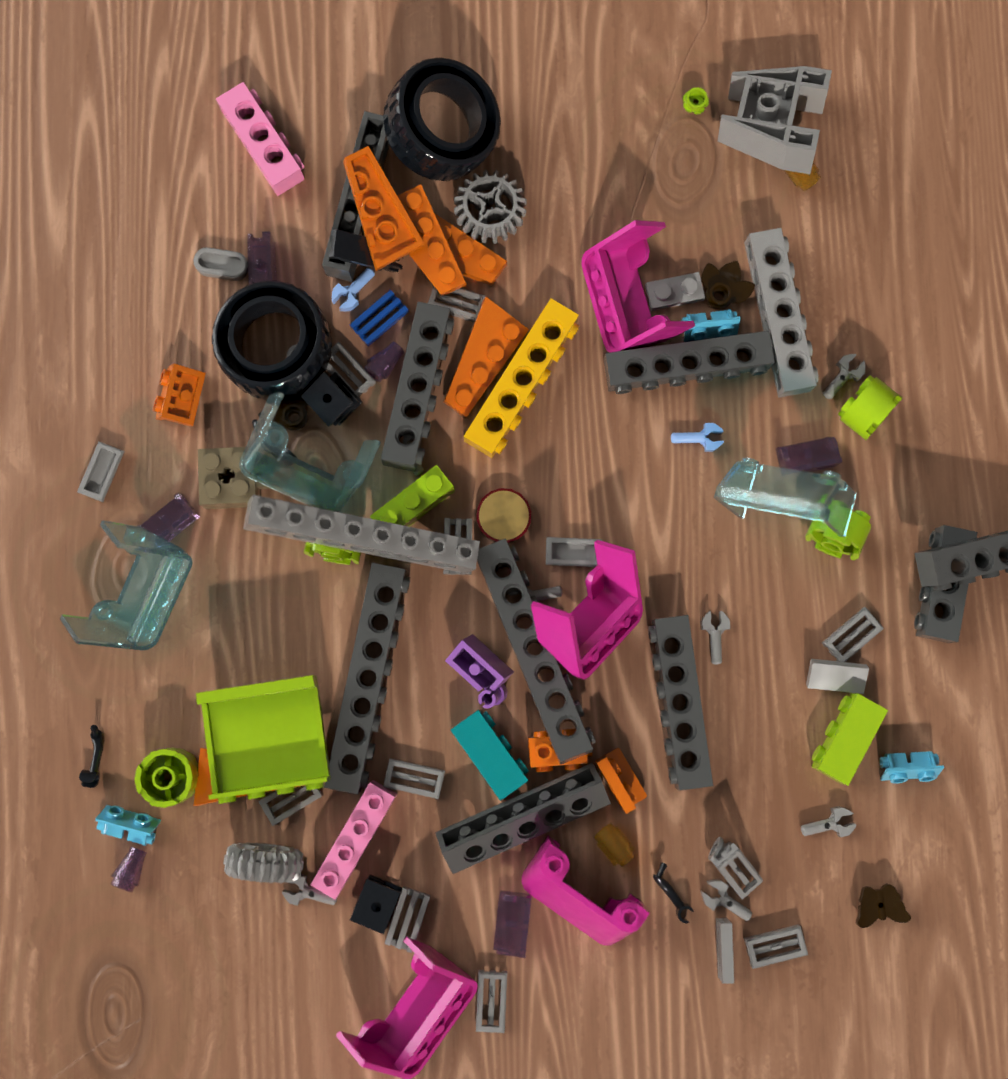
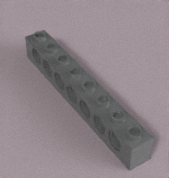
M505 538L480 548L477 562L559 764L562 765L593 751L592 744L596 743L590 727L584 728L580 719V717L584 716L583 709L579 700L573 701L569 691L573 689L568 674L562 675L558 666L560 662L544 647L542 653L535 656L527 651L530 644L539 643L531 604L534 601H538L535 595L529 596L526 589L527 586H530L528 577L524 570L519 572L516 564L520 560L515 546H509ZM501 567H507L511 570L510 575L505 578L497 576L496 572ZM511 592H517L522 596L521 600L517 603L508 602L506 597ZM527 617L533 623L528 629H521L516 625L517 621L520 618ZM543 669H549L554 673V678L549 682H543L538 678V673ZM554 695H560L564 698L565 705L560 709H554L549 705V699ZM572 722L576 726V732L571 736L563 735L559 729L561 724Z
M377 563L371 564L329 761L331 780L325 782L324 788L359 794L362 788H367L370 775L369 771H365L367 760L373 759L376 743H371L373 732L379 731L382 715H377L379 703L384 704L387 695V687H383L385 675L390 676L393 666V659H389L391 648H396L399 632L395 631L397 620L402 621L405 604H400L402 593H408L410 577L406 576L407 571L405 569ZM392 588L394 591L393 599L387 603L381 602L379 598L381 590ZM378 615H385L388 618V625L384 630H376L373 622ZM378 642L382 646V654L378 658H371L368 654V647L371 643ZM367 670L374 671L377 677L376 682L372 686H366L362 681V675ZM362 697L368 699L371 705L369 712L366 714H361L356 709V703ZM354 726H360L364 730L365 736L361 742L352 740L350 736V731ZM348 754H353L358 758L359 764L355 770L348 769L344 764V759Z

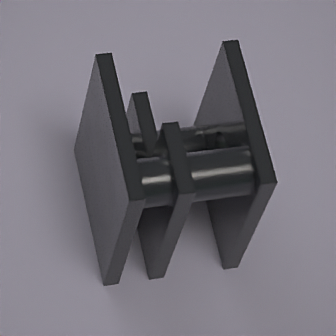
M323 372L301 396L328 427L332 424L340 426L363 403L336 372L330 377L326 372Z
M370 874L366 879L350 921L384 934L402 887Z

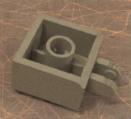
M254 446L198 449L199 505L205 509L247 507L252 495L260 496V489L280 488L279 480H260V472H276L279 470V464L259 463V451ZM232 473L235 475V478H231L230 483L226 482V477Z

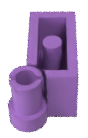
M473 634L463 639L445 661L478 692L484 688L478 696L480 705L483 702L485 703L484 708L499 705L506 699L508 693L504 683L514 671Z

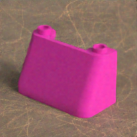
M547 836L522 874V885L525 891L604 946L613 945L637 931L650 914L643 902L630 893L627 898L622 900H615L610 897L603 908L599 907L562 881L569 870V860L567 855L559 849L560 843Z

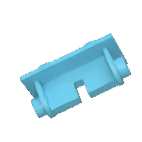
M731 309L711 312V320H707L706 313L687 314L686 317L681 318V321H694L695 326L684 332L683 341L690 342L738 335L741 318L737 316L736 311H731Z
M932 751L911 752V763L907 762L906 753H888L884 757L879 758L880 767L886 769L880 777V781L890 780L891 783L897 784L906 782L908 779H919L920 782H929L937 778L944 769V765H939L938 754H933Z
M106 805L95 818V821L98 822L97 830H101V834L122 839L126 830L128 831L127 841L144 846L154 843L156 833L153 832L161 823L160 819L153 818L148 814H138L124 810L120 806Z

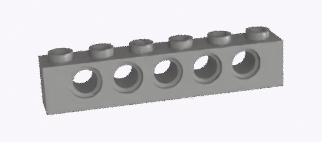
M782 228L750 233L744 245L752 281L755 284L754 290L763 331H770L775 361L771 367L778 398L810 392L817 386L816 383H818L819 377L817 368L813 367L811 362L813 354L812 344L810 340L806 339L804 331L807 328L805 315L800 313L799 304L801 296L799 289L795 288L793 282L795 269L793 263L789 262L787 255L789 252L788 239L786 236L783 237ZM765 257L774 258L777 264L771 265L767 263ZM771 282L779 283L782 286V291L774 290ZM777 308L785 309L788 317H781L777 313ZM783 334L791 335L794 343L789 344L785 342ZM788 361H797L800 366V370L792 369L789 366Z

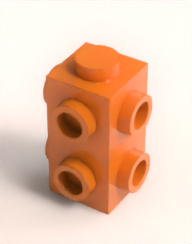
M576 729L562 730V734L565 736H571L576 732ZM546 731L533 732L534 737H528L530 767H536V772L553 771V766L560 764ZM592 752L562 765H564L565 770H577L581 768V764L588 763L587 757L592 756Z

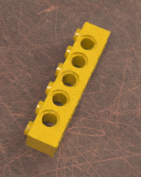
M550 298L463 436L464 442L490 458H493L495 453H502L508 443L505 437L510 429L513 431L517 429L523 418L520 416L523 408H530L537 396L534 391L538 384H545L551 374V371L548 370L553 361L558 363L566 348L562 347L567 338L572 340L580 327L577 324L579 317L577 313ZM551 329L556 330L560 336L557 339H549L546 337L545 332ZM535 352H540L544 354L545 360L535 362L530 356ZM520 375H527L530 377L531 382L528 385H520L517 383L516 378ZM511 397L516 400L517 405L508 409L501 402L503 399ZM492 420H497L501 422L503 427L497 432H492L487 428V424Z

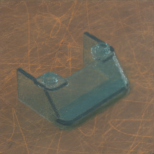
M280 392L270 394L239 462L241 472L244 476L311 507L339 512L364 482L381 442L378 440L364 441L355 461H345L339 465L335 476L284 452L289 440L288 433L282 425L272 421L284 394Z
M743 458L742 461H736L717 485L714 494L715 500L739 518H744L746 509L751 508L824 522L840 537L846 536L856 498L855 491L836 472L824 471L823 474L780 468L759 464L757 460L751 458Z
M102 520L100 526L116 547L125 549L130 554L137 555L117 601L103 600L98 602L92 608L89 617L62 614L60 620L76 644L148 650L154 647L160 639L191 570L192 559L184 549L143 527Z

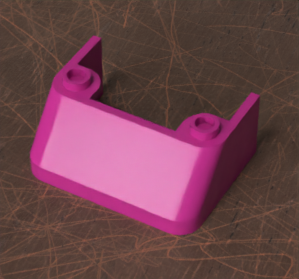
M634 220L583 254L581 261L582 270L602 340L608 352L639 349L659 344L695 326L694 321H670L665 315L651 317L637 268L644 265L649 258L650 250L647 238L666 227L665 222Z
M600 540L594 542L597 566L587 574L585 579L588 595L571 613L535 601L531 604L539 643L573 676L581 679H587L637 626L643 613L635 551Z
M406 937L403 942L414 952L411 968L418 974L385 1021L380 1019L370 1020L362 1026L357 1036L339 1031L336 1037L361 1067L403 1079H411L420 1073L474 997L478 985L469 974L433 947Z

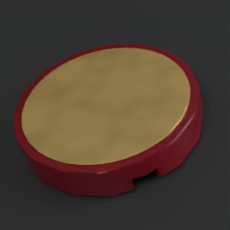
M499 488L489 492L482 498L477 508V523L480 531L491 541L498 542L506 538L509 544L519 540L527 532L531 524V509L528 501L521 493L512 489Z

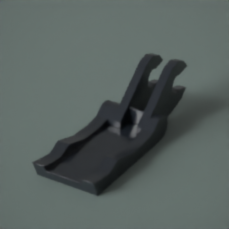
M338 229L331 230L333 239L331 252H329L328 257L339 259L343 262L363 265L375 270L366 237ZM393 262L378 271L384 269L389 272H398L399 269H403V266Z

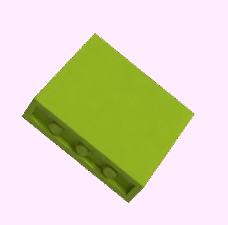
M317 675L196 693L197 705L202 706L212 794L208 795L209 800L218 799L219 804L236 801L237 795L247 794L248 799L265 797V791L276 789L277 795L295 792V786L306 785V790L324 788L323 782L331 780Z

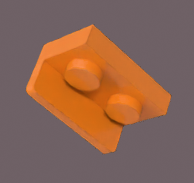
M174 363L168 369H163L159 383L163 386L161 396L157 395L153 406V411L157 412L155 419L160 421L165 419L186 426H193L206 373Z
M615 748L594 761L626 814L636 809L635 804L647 797L646 792L620 748Z

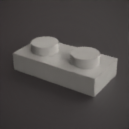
M699 272L646 282L645 284L651 311L700 302L705 299Z

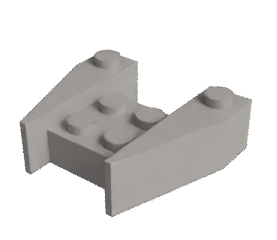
M801 66L732 72L728 100L741 102L737 117L722 114L718 142L779 169L810 174L820 130L792 126L795 110L817 114L823 113L832 70Z

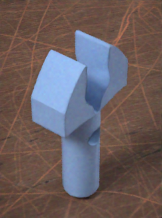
M368 267L349 286H342L338 283L332 290L333 304L341 296L348 295V300L339 307L340 311L354 310L359 305L358 300H356V294L375 276V272Z
M705 423L704 429L701 432L672 433L671 442L700 443L704 446V452H713L724 441L713 442L706 437L710 433L722 434L724 430L715 423Z

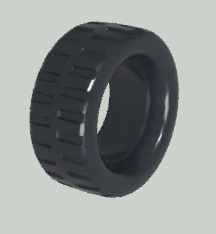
M432 58L416 63L397 81L385 102L383 123L390 147L406 167L416 174L431 180L450 181L468 175L490 155L500 135L501 117L497 100L491 88L476 71L453 59ZM428 92L440 93L450 98L459 106L469 126V135L466 142H446L435 136L428 129L420 112V97L422 94Z
M273 280L259 281L245 286L226 300L213 324V352L220 368L239 389L258 399L280 401L299 396L326 371L331 358V331L323 312L311 296H308L304 290L290 283ZM270 313H284L297 319L300 325V338L290 356L273 365H257L245 359L242 348L243 338L248 327L256 319Z

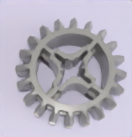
M485 169L483 177H479L477 173H474L473 182L465 179V188H458L459 196L454 198V204L457 205L454 208V215L459 216L457 224L459 226L464 225V233L467 234L472 231V239L476 240L478 236H482V243L485 244L487 238H492V242L496 244L498 236H501L506 241L508 239L507 232L515 235L517 233L515 226L521 227L523 225L522 217L526 216V209L523 207L527 203L526 199L522 198L524 191L522 188L516 189L518 186L516 179L508 183L509 175L507 173L500 178L499 172L496 169L493 176H488V171ZM491 190L489 193H481L482 191ZM502 194L510 200L513 207L512 211L506 209V205L501 203ZM495 202V208H492V210L487 209L486 211V205L489 207V204L493 205ZM469 203L475 205V209L480 211L478 221L470 214L468 210ZM493 220L500 221L496 224H489Z
M232 844L227 847L226 855L224 856V872L230 877L250 882L289 883L301 877V870H303L304 861H302L303 853L293 847L275 844Z

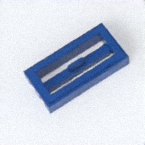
M390 289L350 324V327L369 347L409 312V309L402 304L401 300ZM390 300L392 301V303H390L385 309H383L378 315H376V316H375L371 321H369L364 327H362L361 329L359 328V327H360L362 324H364L369 318H371L376 312H378L383 306H385ZM396 307L400 309L370 336L367 337L365 335Z

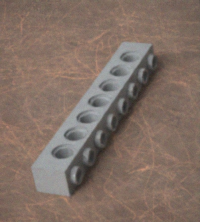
M252 495L248 501L243 527L244 530L461 573H468L476 569L480 541L258 495Z

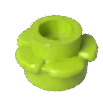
M692 88L683 96V107L689 113L701 114L705 111V107L709 105L707 93L702 88Z

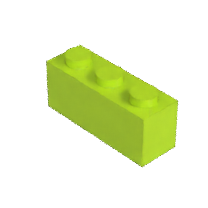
M435 465L370 517L374 520L410 527L455 492L454 486L441 469Z
M850 693L849 696L846 695L842 699L838 707L840 713L836 721L832 720L825 731L826 740L822 746L819 745L812 755V760L814 761L811 766L812 768L849 786L888 712L887 709L858 693Z

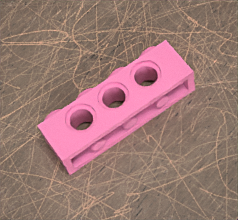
M244 82L216 98L222 113L277 196L305 180L301 171L305 168L296 153L291 155L287 149L290 147V144L282 132L277 134L273 128L276 123L269 111L263 112L259 107L262 102L254 89L249 91ZM247 114H254L250 119H243ZM268 135L266 140L257 141L260 136ZM277 156L283 157L278 163L271 162Z
M374 780L369 783L310 884L311 886L336 900L396 798L397 794L383 787V785Z

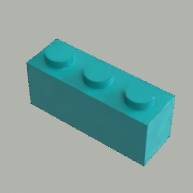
M478 709L452 728L451 732L501 801L528 781L525 774L529 770L520 757L514 760L509 750L512 749V746L502 734L498 737L492 728L496 724L486 711L482 714Z

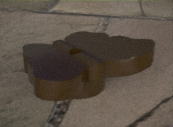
M884 884L880 889L865 886L861 889L860 905L858 906V916L856 918L857 926L867 928L873 925L877 919L886 920L887 917L895 922L907 923L911 920V916L906 911L904 903L900 901L901 896L893 885Z

